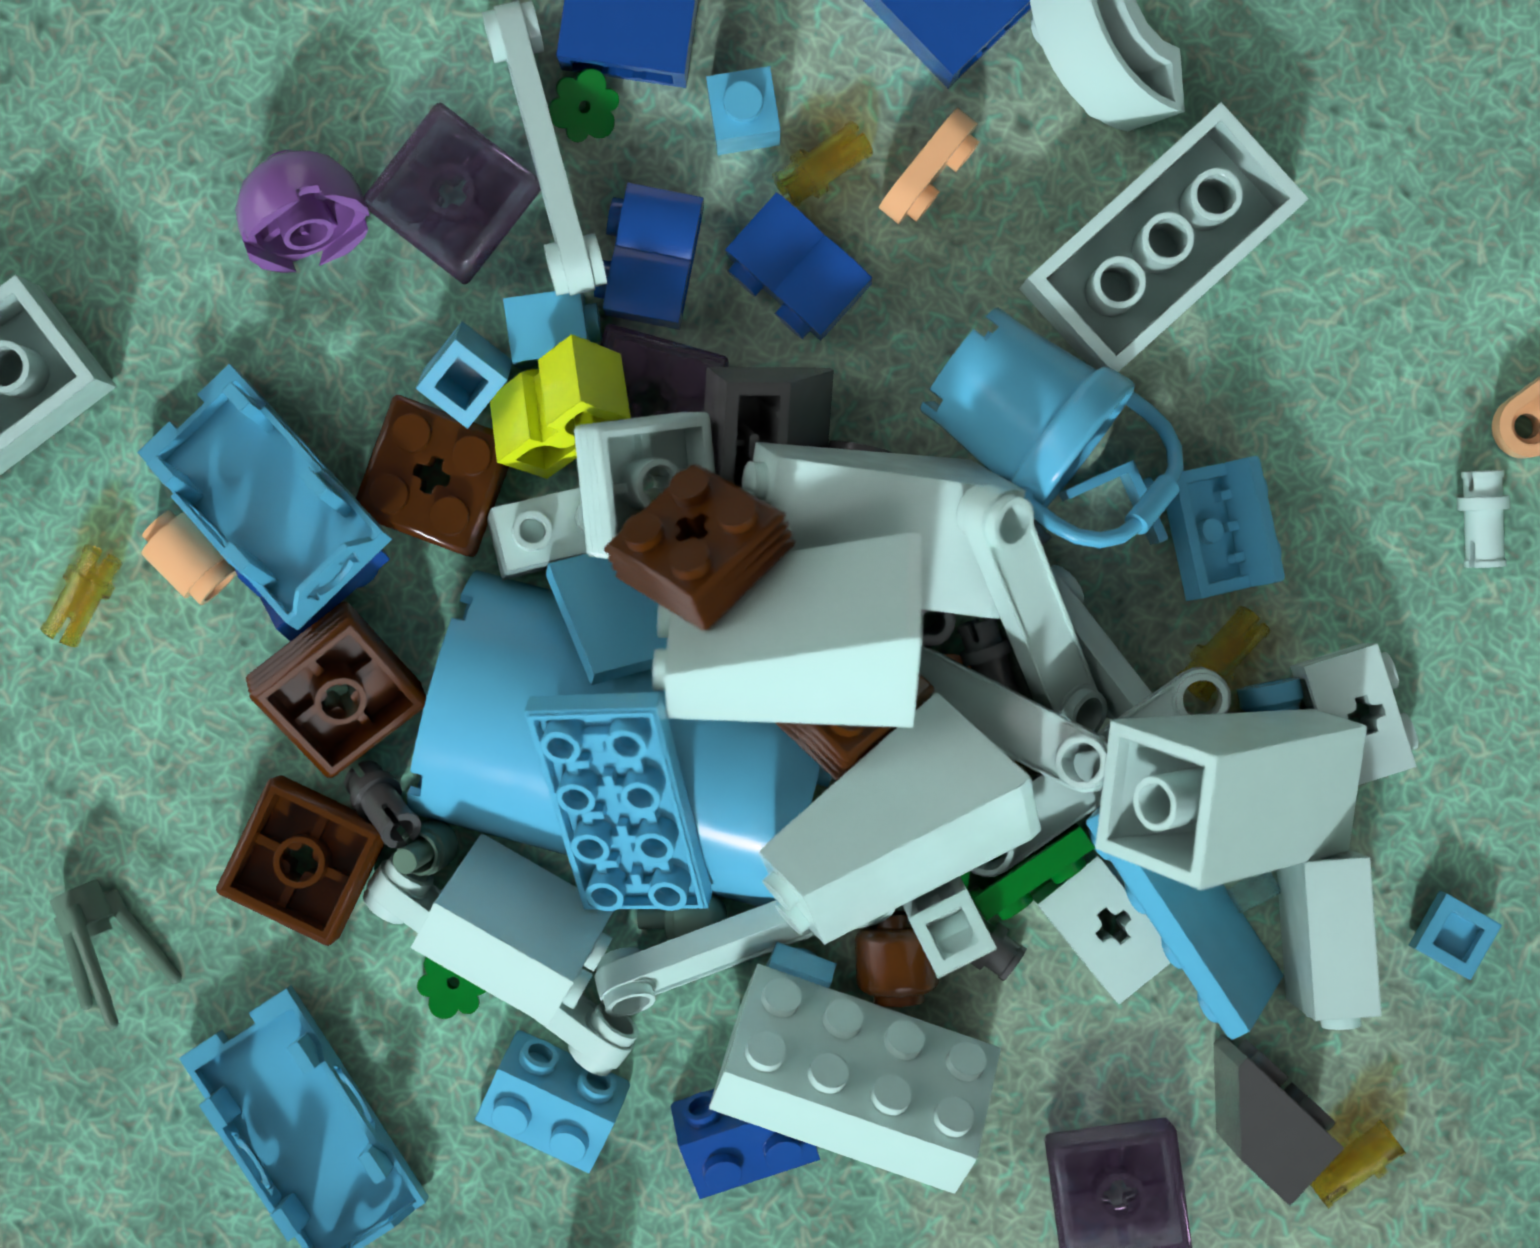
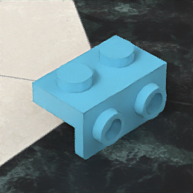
M1251 456L1183 471L1178 481L1180 490L1166 510L1186 601L1283 581L1285 574L1281 560V547L1276 537L1268 499V486L1263 476L1259 457Z
M519 1030L516 1031L495 1073L475 1120L586 1173H590L615 1124L630 1088V1082L611 1072L607 1076L593 1074L579 1065L569 1052Z

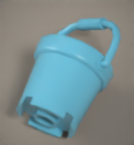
M999 307L991 310L985 317L996 324L998 328L993 333L988 331L985 336L975 329L971 331L929 389L943 401L940 405L935 401L922 402L921 412L941 426L987 469L1026 490L1024 499L1028 500L1033 507L1034 520L1050 532L1073 544L1095 548L1124 544L1136 534H1145L1180 490L1178 481L1184 469L1183 450L1172 424L1151 403L1134 392L1135 384L1129 378L1108 366H1103L1096 370L1022 325ZM1126 405L1144 418L1159 434L1167 452V469L1163 475H1159L1126 515L1125 523L1119 528L1101 532L1080 529L1059 518L1047 507L1085 462Z

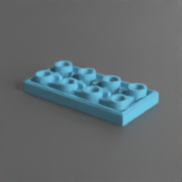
M583 554L548 563L546 577L590 684L595 685L653 669L654 650L667 649L668 638H658L659 604L616 577L617 572L612 569L613 563L607 558L602 559Z
M661 692L530 696L524 713L583 908L602 911H615L617 909H663L675 911L679 909L709 908L712 889Z
M1100 806L1086 820V824L1090 829V840L1094 847L1096 846ZM1095 849L1103 859L1111 860L1126 883L1125 890L1130 903L1139 913L1148 916L1160 934L1162 948L1167 959L1174 967L1183 969L1197 990L1198 1003L1204 1015L1211 1022L1219 1023L1227 1037L1231 1040L1250 1032L1284 975L1224 884L1199 890Z

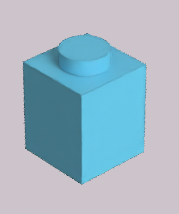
M770 66L706 76L717 155L780 145L781 130Z
M555 291L503 298L511 359L518 369L539 366L538 359L571 334L587 339L590 342L602 341L597 303L586 304L583 293L570 296L569 293L556 296Z
M461 321L423 369L416 390L468 429L508 380L512 359Z

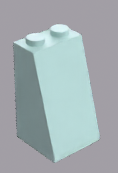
M762 442L755 443L753 461H749L746 464L743 472L742 489L786 514L784 520L789 522L788 529L792 531L791 538L796 541L795 545L788 552L903 533H921V609L1001 619L968 537L958 527L957 510L963 495L968 489L977 484H996L1019 493L1022 498L1025 497L1026 490L971 459Z
M903 533L787 552L710 629L705 631L700 630L659 604L658 638H668L667 649L654 650L653 690L665 691L667 717L673 719L913 727L921 649V533Z
M936 692L915 711L913 727H897L758 852L769 873L762 881L778 901L774 905L777 911L798 934L801 935L809 928L825 945L1032 840L1041 831L1030 776Z
M1315 709L1110 720L1095 849L1199 890L1349 851L1367 725Z

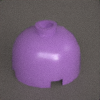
M307 150L279 151L260 163L242 182L235 207L238 228L250 261L264 270L280 273L296 272L293 261L300 260L321 250L323 252L319 266L350 253L366 237L368 226L365 217L366 215L370 217L362 191L352 173L329 155Z

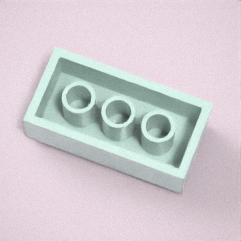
M1220 102L1034 271L1021 285L1019 290L1088 365L1096 370L1100 367L1108 366L1119 372L1309 198L1223 103Z
M14 275L0 286V475H2L117 387L39 285L17 275Z
M757 964L737 1014L709 1109L955 1194L978 1158L1001 1047Z

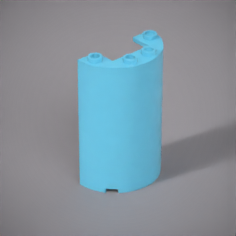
M475 570L468 579L460 597V602L467 603L463 618H451L433 672L418 729L410 772L421 776L418 788L413 786L409 788L407 805L418 816L567 855L524 713L529 697L661 692L666 709V693L663 690H653V669L591 685L552 590L513 579L502 580L501 576ZM668 718L712 894L758 907L775 901L776 898L769 892L762 881L769 873L758 851L812 803L816 784L828 787L832 776L774 722Z

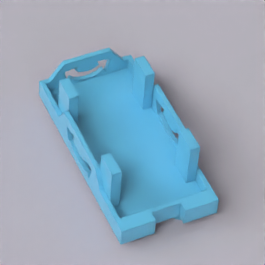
M228 364L197 394L204 403L179 428L169 421L137 453L144 459L146 465L160 481L171 490L173 495L170 497L223 558L252 583L286 624L299 630L376 556L392 538L241 372L231 364Z
M290 985L249 1012L255 1022L253 1025L230 1040L224 1031L220 1030L186 1052L179 1060L205 1098L199 1104L201 1110L214 1130L219 1134L267 1210L271 1213L270 1216L287 1242L295 1237L302 1248H363L393 1229L414 1210L425 1204L429 1196L293 986Z

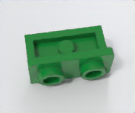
M1075 823L1008 871L998 876L982 877L969 871L961 875V878L974 904L986 921L997 914L1003 921L1030 905L1034 898L1029 892L1050 878L1056 885L1068 880L1087 865L1083 856L1095 849L1081 826ZM1000 855V856H998V857H996V858H994V859H992V860H990V861L996 860V859L1000 858L1002 855Z

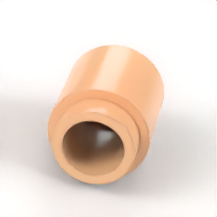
M171 510L166 511L154 520L142 534V537L148 542L141 552L142 556L184 598L192 596L200 605H204L213 599L237 575L235 568L223 558L184 512L176 516Z

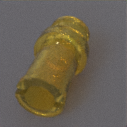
M849 121L843 128L808 152L801 148L790 156L791 163L772 174L773 181L781 195L784 196L788 193L789 197L786 200L796 208L801 205V202L812 195L819 199L829 192V183L864 159L873 156V149L865 134L861 133L858 137L855 134L859 131V126L853 121Z
M85 544L76 565L68 564L62 577L66 584L46 621L42 623L40 630L51 639H54L56 634L60 632L67 617L71 619L59 643L70 647H78L81 643V637L101 600H109L114 592L115 586L111 581L117 570H120L123 564L122 561L109 553L103 559L98 569L96 563L103 550L93 545Z
M1240 605L1206 645L1197 644L1189 653L1192 660L1176 676L1191 668L1205 667L1215 671L1229 686L1236 679L1234 670L1263 638H1267L1271 630L1263 622L1258 626L1256 623L1261 618L1247 607ZM1206 680L1196 681L1187 688L1191 694L1205 703L1211 699V695L1217 690L1214 683Z
M1381 1119L1362 1135L1358 1130L1349 1135L1347 1138L1350 1143L1344 1147L1339 1155L1310 1184L1328 1209L1373 1175L1378 1180L1389 1173L1385 1167L1398 1157H1403L1407 1154Z

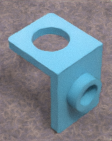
M1131 460L1060 492L1059 496L1063 502L1120 477L1134 507L1154 481L1151 477L1142 480L1134 460ZM1158 518L1145 533L1150 545L1168 540L1160 518Z

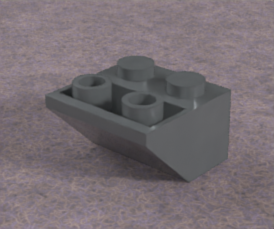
M706 367L704 412L710 415L715 474L742 488L743 472L746 464L749 461H753L756 442L828 448L834 370L816 367Z
M1222 1034L1214 1042L1216 1133L1245 1165L1291 1206L1344 1149L1328 1133L1336 1122L1294 1083L1291 1082L1282 1090L1280 1087L1288 1077L1246 1038L1236 1047Z

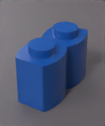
M627 183L624 199L612 198L606 235L615 236L616 243L612 260H603L607 284L596 286L594 290V297L604 299L603 310L606 316L680 330L704 211V197Z
M778 192L772 196L725 249L727 257L734 262L727 272L754 297L762 289L781 305L774 314L801 339L811 332L819 340H822L872 285V277L853 258L825 236L804 214Z

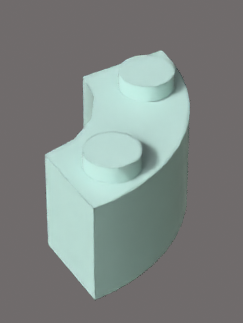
M1030 0L1033 15L1031 30L1035 40L1043 47L1046 57L1063 86L1090 117L1098 119L1116 129L1128 132L1185 112L1180 48L1163 41L1147 23L1136 0Z

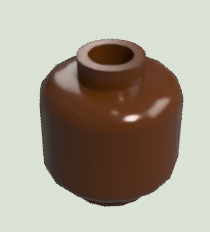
M894 911L886 920L869 927H864L856 935L857 985L862 992L873 996L874 1004L882 1007L919 1005L925 1001L924 994L933 991L937 987L939 979L905 911Z

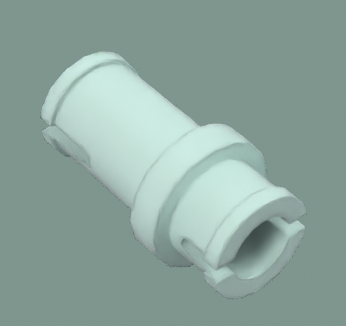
M1504 470L1461 472V478H1463V497H1457V510L1464 511V567L1490 568L1507 565L1504 550L1503 509L1510 508V495H1503Z

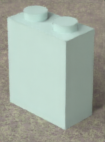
M481 833L434 902L411 948L549 1026L561 1003L574 1009L593 974L582 969V967L584 966L594 972L613 938L602 931L613 911L584 909L577 887Z
M1349 849L1346 852L1278 869L1277 883L1286 1000L1304 1012L1307 1017L1315 1021H1321V1027L1324 1029H1355L1361 1027V1018L1382 1016L1370 857Z

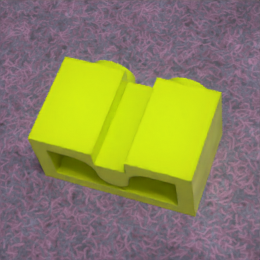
M572 334L538 359L539 369H530L519 373L501 387L490 401L497 463L548 479L577 458L574 429L577 425L631 418L621 353Z

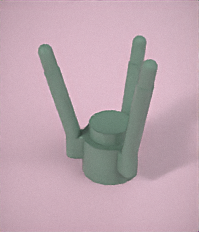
M93 880L64 892L49 901L56 915L54 921L63 939L80 1006L84 1010H89L93 1005L89 988L90 982L98 1008H100L107 1028L115 1029L119 1022L91 940L113 929L108 919L109 917L114 915L154 965L161 970L172 984L181 982V974L126 908L118 889L104 894L99 881Z

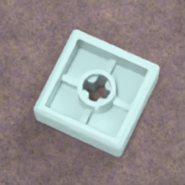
M679 412L582 424L575 427L576 455L586 552L588 556L608 559L609 554L604 552V547L622 530L624 523L630 517L643 511L669 486L671 479L678 472L687 469L692 464H699L715 473L710 415L707 412ZM647 476H652L654 480L653 488L644 491V479Z

